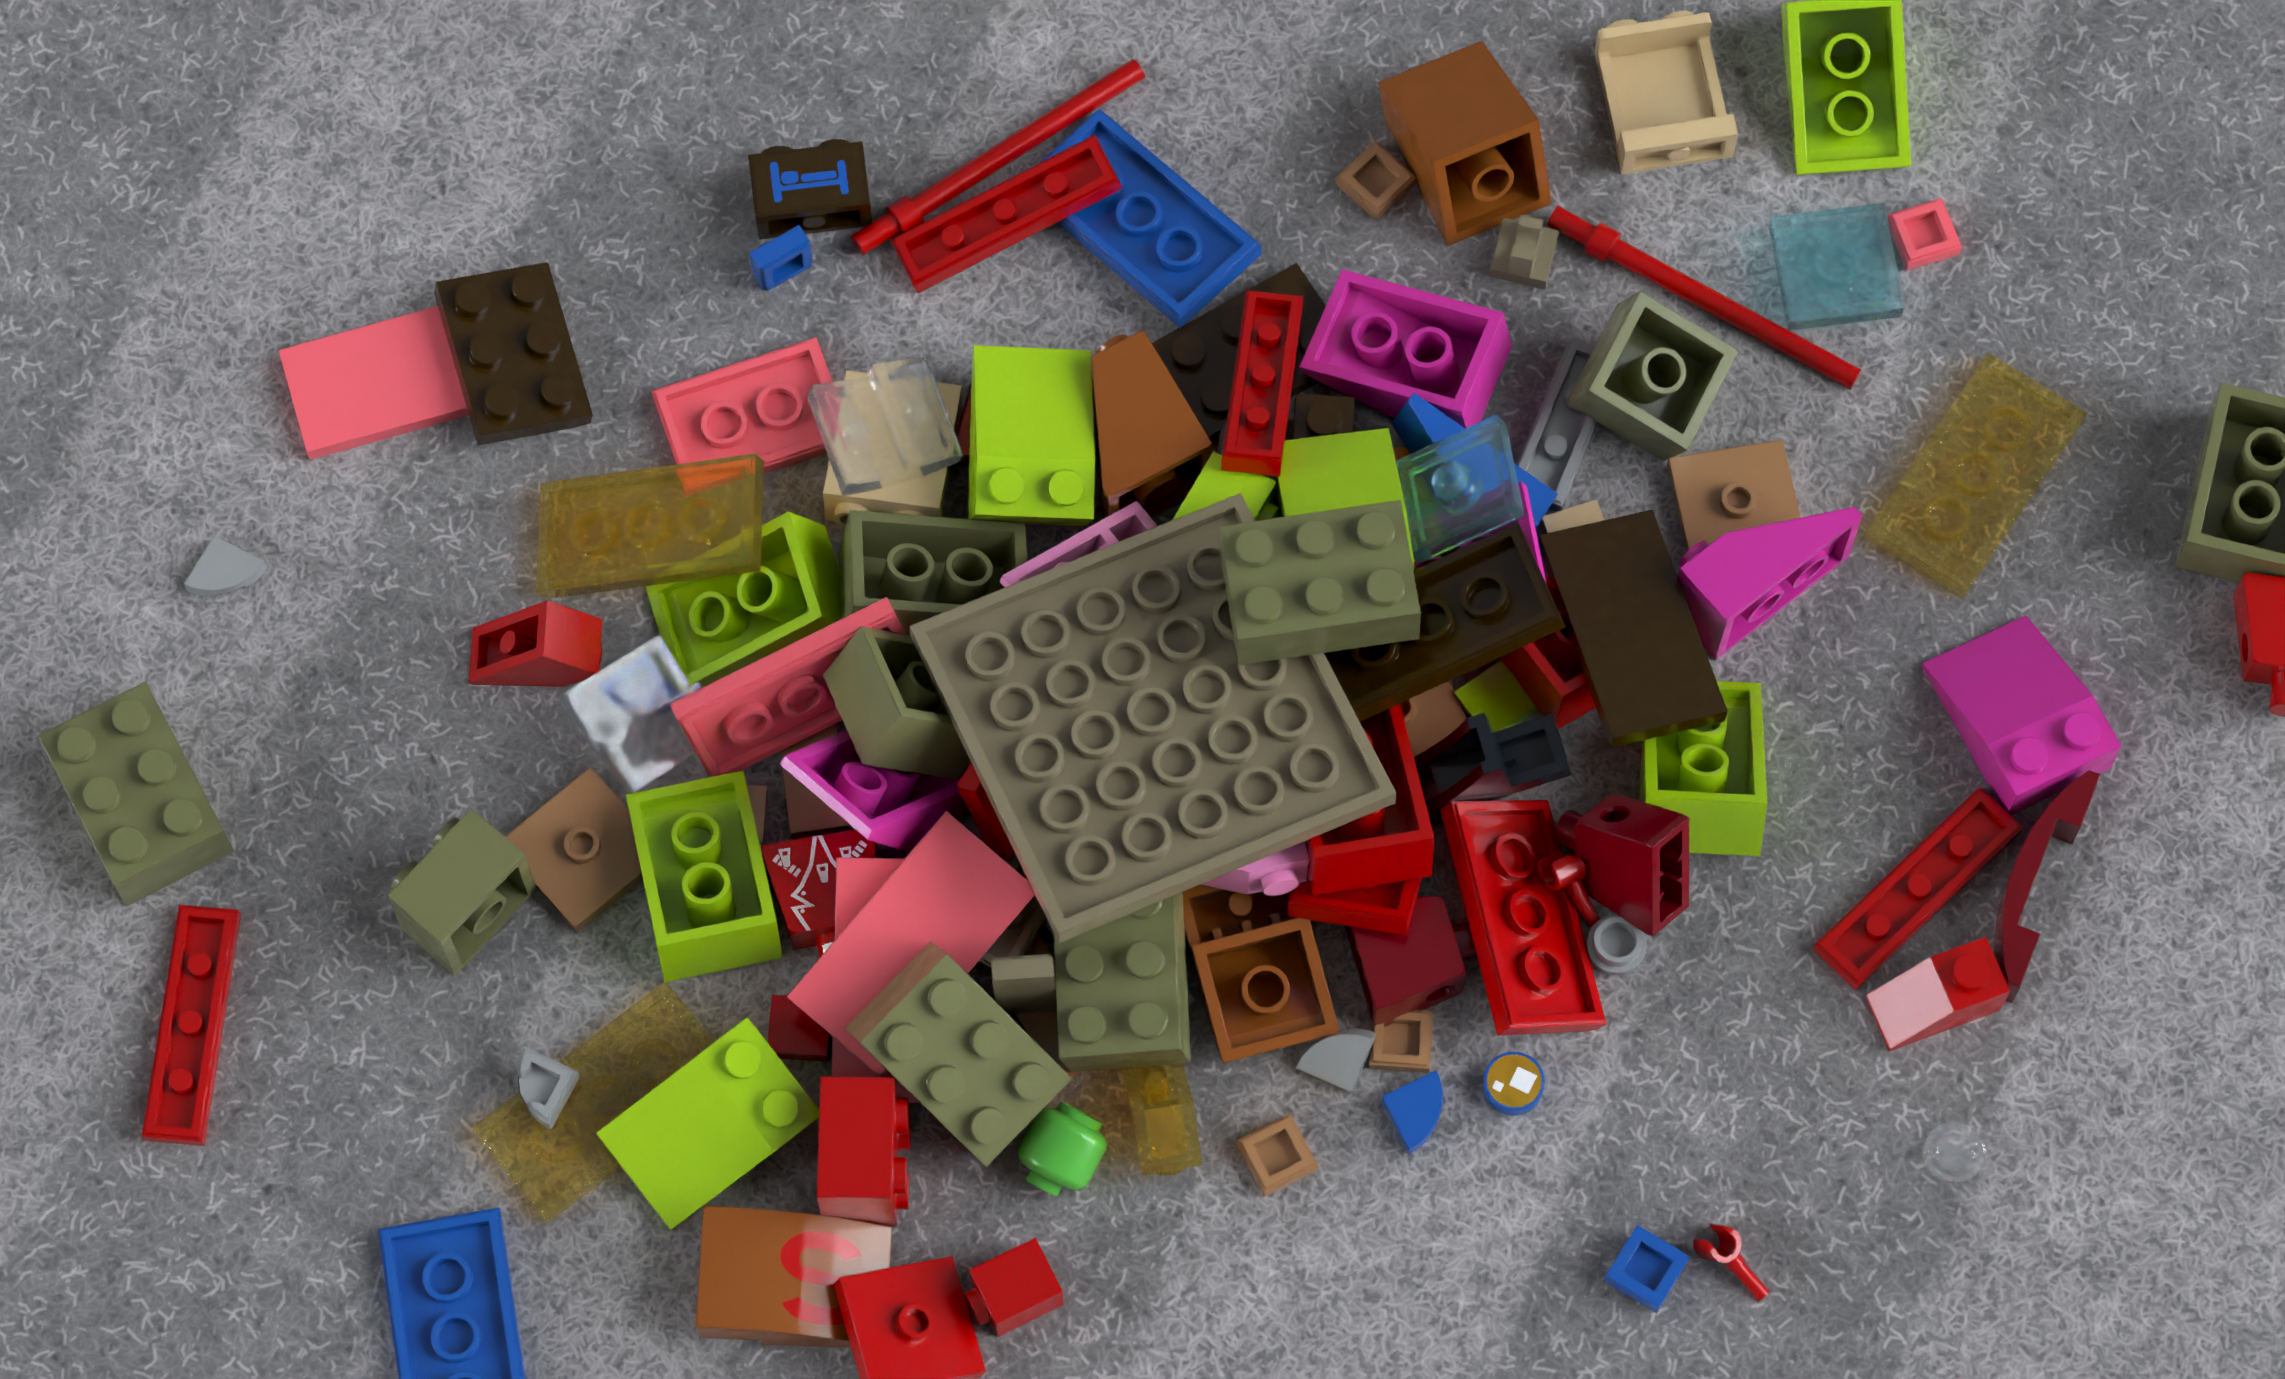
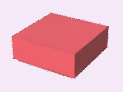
M1942 198L1887 215L1886 223L1906 271L1960 255L1962 246Z

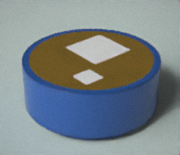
M1506 1052L1497 1056L1488 1065L1483 1079V1092L1487 1102L1496 1111L1505 1115L1517 1116L1531 1111L1539 1103L1543 1094L1545 1078L1542 1068L1535 1059L1521 1052Z

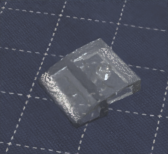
M927 357L872 364L867 377L814 384L809 391L807 399L842 496L881 489L919 478L955 464L963 456Z
M661 635L650 639L557 696L588 744L629 793L635 792L696 754L678 723L670 704L701 689L702 686L699 682L692 685L689 684Z

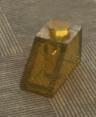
M1183 1064L1120 1068L1142 1176L1151 1174L1169 1176L1181 1173L1186 1168L1202 1166L1194 1103Z

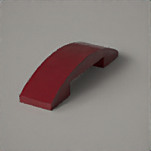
M2091 770L2087 771L2068 785L2049 804L2023 843L2007 878L2000 899L1994 935V956L2010 989V993L2005 1000L2012 1003L2014 1001L2041 934L2022 927L2018 923L2050 838L2054 837L2073 844L2101 774Z

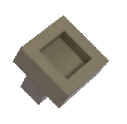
M1520 215L1519 221L1503 218L1489 277L1545 289L1559 231L1543 227L1542 219Z

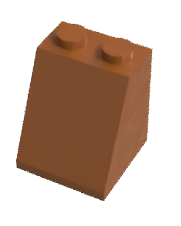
M1483 41L1378 82L1385 122L1409 170L1417 177L1416 184L1447 246L1502 224L1503 218L1514 220L1519 218L1520 215H1526L1552 204L1539 119Z
M1144 330L1129 337L1125 334L1112 337L1098 348L1096 354L1092 355L1093 408L1103 519L1135 501L1152 518L1184 501L1210 458L1213 444Z

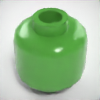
M1063 1101L1059 1102L1056 1109L1044 1107L1034 1117L1017 1150L1020 1162L1030 1169L1025 1180L1057 1197L1062 1187L1074 1191L1084 1189L1092 1178L1107 1148V1141L1103 1134L1099 1132L1103 1123Z

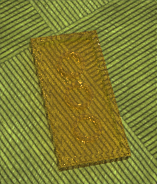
M1987 353L1866 530L1864 538L1964 599L2084 422L2087 412L1990 353Z
M748 454L541 483L536 593L543 598H559L761 571L764 461L756 454Z
M663 982L559 1061V1063L578 1071L580 1078L552 1130L543 1126L531 1115L524 1104L520 1092H518L472 1127V1131L547 1225L621 1168L620 1164L596 1133L712 1044L714 1040L668 983Z

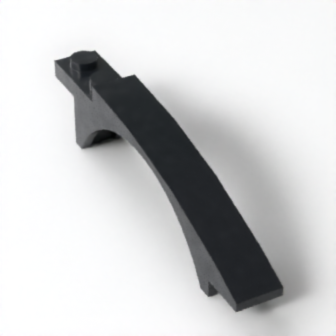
M1485 713L1466 718L1463 723L1443 740L1414 757L1431 827L1443 823L1440 809L1450 802L1493 801L1572 775L1553 714L1497 732L1492 728Z

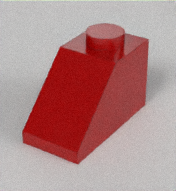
M546 600L473 627L469 684L566 687L599 675V666L602 658V619Z
M1983 937L1925 959L1868 993L1866 1000L1888 1050L1892 1051L2000 1011L2010 993V989L1987 938Z

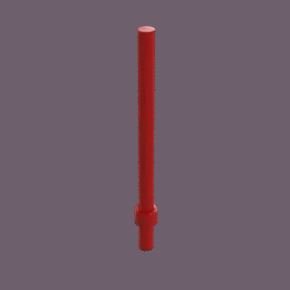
M1135 59L1128 61L911 199L904 195L885 207V215L850 236L854 247L863 256L898 233L901 235L924 223L922 218L1143 80L1145 74L1140 64Z
M1560 206L1554 209L1548 220V227L1558 230L1561 234L1584 245V253L1603 263H1606L1609 259L1850 390L1862 369L1621 240L1620 232L1602 222L1595 226Z

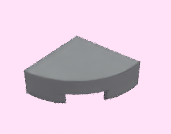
M214 535L184 585L186 590L193 594L213 597L216 594H223L243 586L246 588L252 585L264 574L267 565L264 560Z
M1350 1028L1322 1037L1312 1043L1306 1050L1296 1068L1352 1092L1377 1033L1360 1028Z
M524 1046L517 1065L520 1094L531 1115L543 1126L552 1130L580 1076L578 1071Z

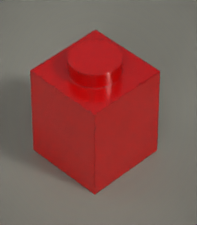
M1036 1237L969 1269L970 1282L973 1289L964 1293L967 1303L979 1326L990 1322L997 1337L1064 1305L1063 1291Z

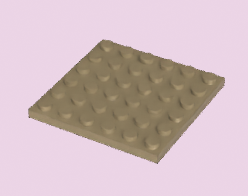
M1241 493L910 626V637L1059 943L1388 807L1396 802L1397 793L1324 653L1238 665L1220 555L1219 526L1255 521Z

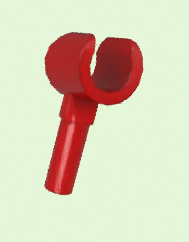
M1557 852L1538 862L1539 875L1544 885L1553 892L1566 887L1568 894L1571 895L1588 927H1592L1600 920L1581 881L1586 875V868L1580 858L1573 855L1566 856L1564 853Z
M1710 1224L1711 1229L1719 1237V1248L1716 1250L1707 1240L1695 1238L1693 1240V1248L1696 1254L1705 1260L1724 1263L1757 1301L1762 1300L1770 1291L1739 1254L1742 1247L1739 1233L1728 1226Z

